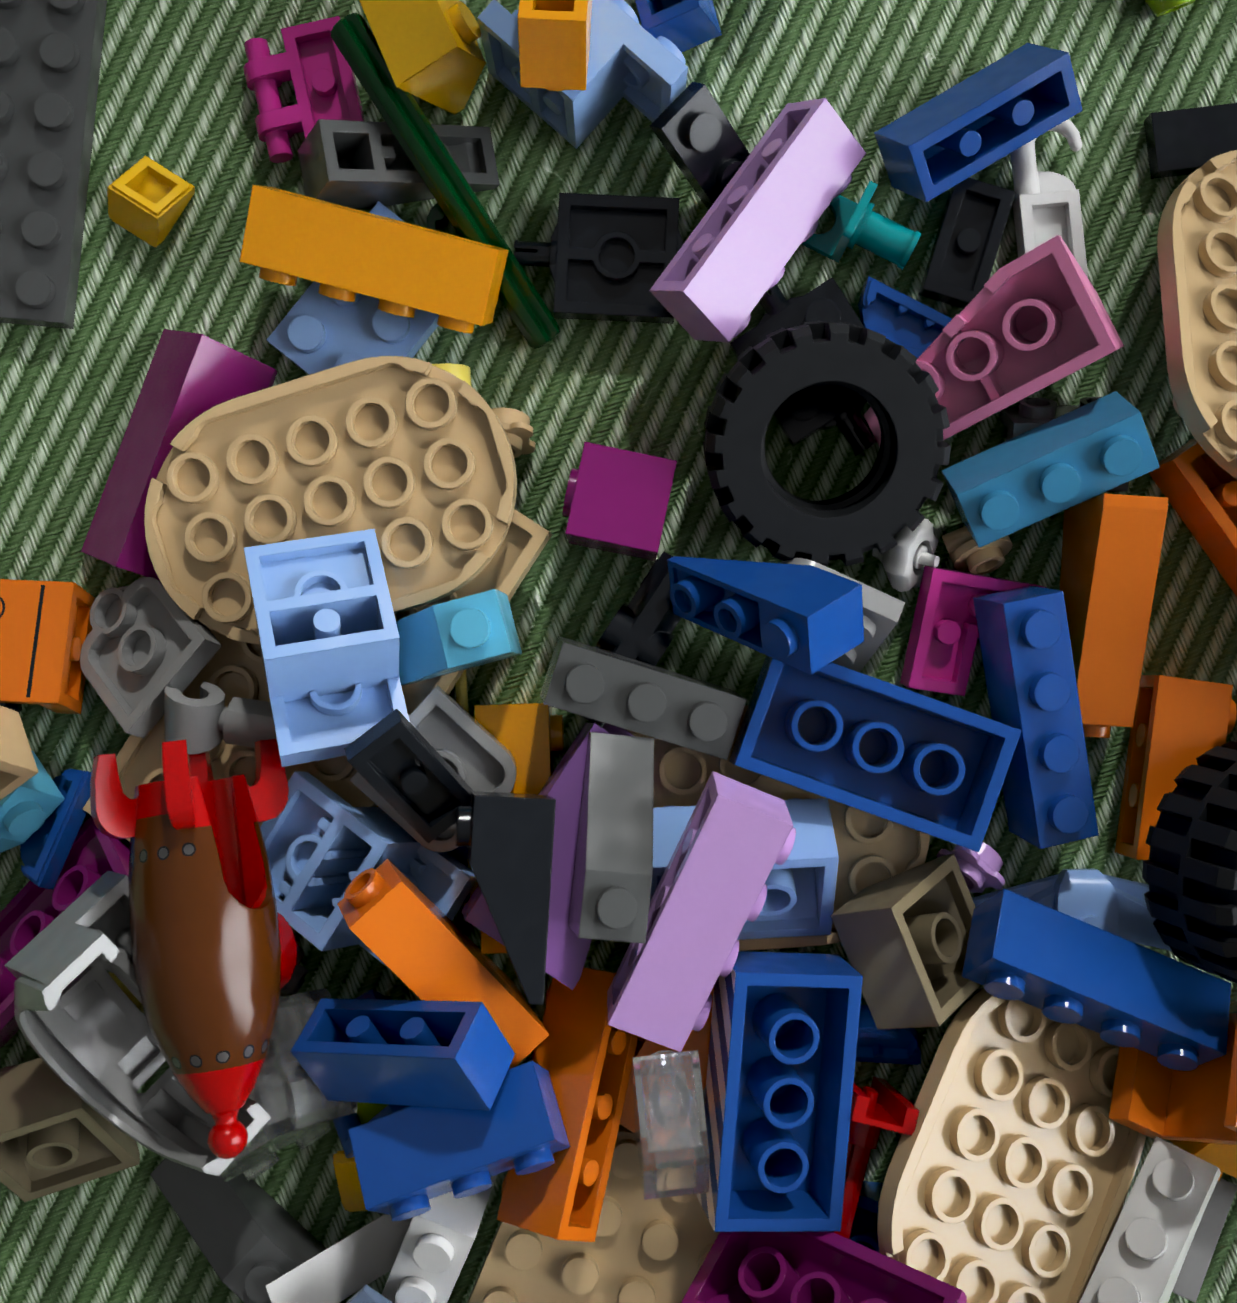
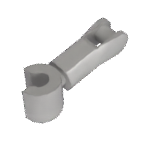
M203 681L200 685V699L186 697L179 689L165 686V742L186 739L188 755L210 751L218 746L223 739L225 744L255 748L254 742L259 740L276 739L277 741L270 702L233 697L228 707H225V693L221 688L212 683Z

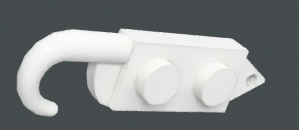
M1069 119L1049 130L1062 134L1067 139L1073 152L1081 150L1082 141L1080 133ZM1035 138L1010 153L1014 192H1016L1015 200L1012 204L1018 258L1055 236L1060 235L1088 277L1079 189H1076L1074 183L1064 175L1050 171H1037Z

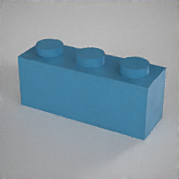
M1115 391L942 470V473L963 523L980 548L1160 468L1141 412Z

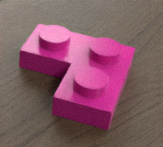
M924 565L900 683L908 688L965 696L977 638H979L973 597L1030 585L1047 587Z

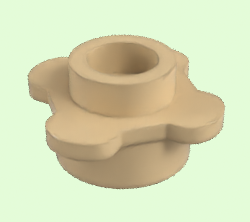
M492 408L507 434L514 458L519 457L521 454L533 453L536 443L530 440L534 429L530 426L529 416L522 411L512 408Z

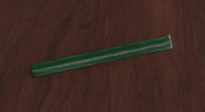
M355 12L340 19L333 26L331 38L459 237L509 250L498 297L530 347L534 349L542 347L557 337L560 333V326L412 94L395 86L374 34L363 17Z

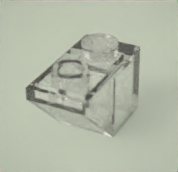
M661 1050L649 1056L632 1057L635 1134L644 1200L709 1192L710 1156L698 1050L684 1052Z

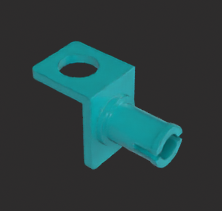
M869 181L858 204L841 195L833 198L828 207L834 213V226L824 234H813L802 245L838 263L846 247L852 250L854 245H857L897 265L898 268L903 270L922 233L913 231L873 211L872 209L875 204L871 203L870 200L878 184Z

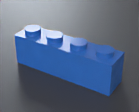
M1030 585L973 597L992 720L1022 730L1002 786L1009 831L1039 849L1099 836L1064 592Z
M1002 889L973 910L962 977L983 985L985 991L990 995L1000 999L1025 1002L1042 1009L1043 1015L1050 1020L1065 1024L1076 1023L1100 1033V1038L1111 1045L1134 1047L1156 1056L1157 1061L1161 1065L1170 1069L1191 1071L1195 1070L1198 1065L1227 1055L1231 983L1007 889Z

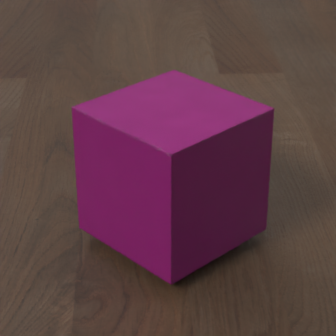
M584 442L579 469H571L563 505L562 516L569 517L565 533L568 543L656 561L677 461Z

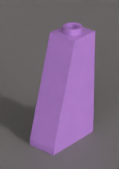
M585 723L538 794L549 795L556 799L545 972L572 990L580 980L592 939L578 938L568 926L589 732L634 736L623 728L607 723L602 728L595 723ZM478 885L461 910L464 920L504 945Z

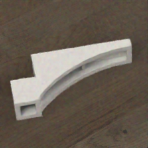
M1156 1136L1079 1303H1168L1201 1218L1220 1177V1169Z
M497 1175L491 1176L493 1185ZM493 1186L483 1192L464 1198H454L451 1191L430 1199L431 1209L412 1218L381 1295L393 1303H447L476 1238Z

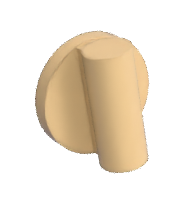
M966 526L942 535L952 563L958 571H970V573L980 575L992 572L1004 564V556L1012 549L1009 535L979 548Z

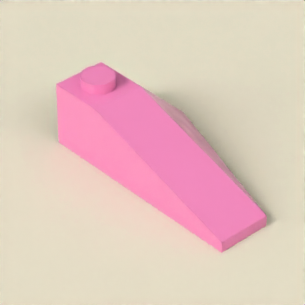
M1060 235L999 268L983 285L984 288L944 327L943 332L915 361L922 371L930 373L939 389L935 393L938 404L946 407L950 427L943 429V440L1124 346L1097 291ZM870 407L863 416L880 447V425L876 414Z

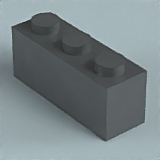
M558 636L540 693L544 705L725 760L728 759L747 700L734 690Z

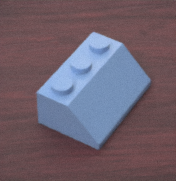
M793 798L785 800L794 825L793 827L796 829L793 848L784 864H774L765 882L767 885V896L762 911L754 922L746 920L737 940L831 935V915L834 910L839 855L828 798ZM668 805L653 808V876L650 901L696 805Z

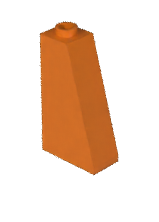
M1104 493L1064 510L1060 590L1064 592L1084 737L1110 738L1111 726L1133 727L1168 512V497Z
M386 859L376 869L370 868L363 871L348 885L344 898L338 903V906L349 929L421 1000L483 1002L515 1053L509 1069L516 1067L550 1035L514 982L486 954H482L481 950L389 859Z

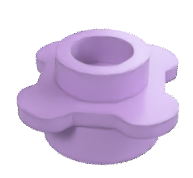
M984 842L979 852L956 845L953 851L941 849L937 854V858L943 855H955L969 892L982 893L988 887L1000 890L1005 884L1004 877L999 873L1003 866L1002 858L992 847Z

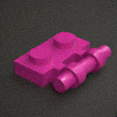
M339 16L282 28L281 33L286 51L284 53L270 55L268 41L263 38H252L244 43L248 61L243 67L247 88L255 92L259 115L255 118L259 140L266 142L269 159L273 163L290 161L293 158L289 138L295 133L304 132L306 139L318 119L365 121L355 74L331 38V31L333 26L340 20ZM292 80L297 104L282 108L278 87L281 86L282 82Z

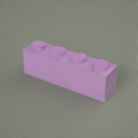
M826 98L786 104L649 290L694 340L730 342L732 338L739 335L749 324L751 319L750 313L765 292L774 287L783 277L785 272L784 266L799 245L814 234L819 224L818 219L833 198L841 194L852 180L851 174L866 152Z
M712 771L650 901L646 943H630L607 991L609 1026L678 1052L682 1051L692 1030L699 1032L703 1028L712 1005V995L710 993L718 977H727L736 962L739 952V940L737 938L746 920L754 922L761 913L767 896V885L765 882L774 864H784L793 848L796 829L793 827L794 825L785 800Z

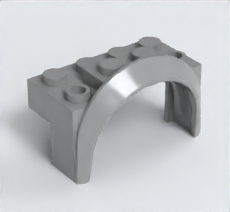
M107 871L4 965L17 979L14 982L15 1020L28 1043L47 1066L74 1093L107 1121L136 1142L170 1161L206 1174L220 1176L236 1157L222 1159L216 1157L211 1152L207 1141L209 1131L215 1124L210 1114L205 1113L189 1097L172 1073L170 1067L145 1093H137L139 1088L157 1071L166 1059L148 1027L146 1016L127 997L107 972L114 973L142 1004L134 973L128 876ZM270 1040L267 1055L258 1078L282 1053L272 1040ZM250 1098L239 1109L237 1120L245 1126L248 1132L247 1144L271 1119V1116L261 1105Z

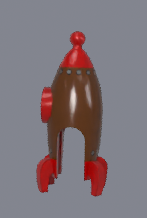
M186 739L162 742L164 780L136 786L134 799L128 798L123 793L115 753L101 754L94 757L90 779L91 815L96 827L101 833L110 838H130L128 874L130 932L134 973L148 1027L172 1073L189 1097L205 1113L212 1116L215 1124L209 1131L207 1143L211 1152L216 1157L222 1159L236 1157L247 1145L248 1132L245 1126L237 1120L238 1111L247 1101L260 1074L267 1055L280 1004V990L290 981L297 960V944L293 930L285 918L277 912L269 858L259 822L276 818L284 810L288 802L289 787L285 767L281 766L276 739L254 742L256 769L255 781L252 786H248L245 774L214 780L210 753L203 752L188 755Z

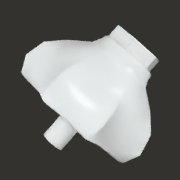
M924 519L913 532L907 526L893 536L898 545L881 554L877 548H873L872 556L883 563L891 586L899 592L920 587L924 565L936 568L939 564L940 557L934 555L939 540L935 537L933 524L928 519Z

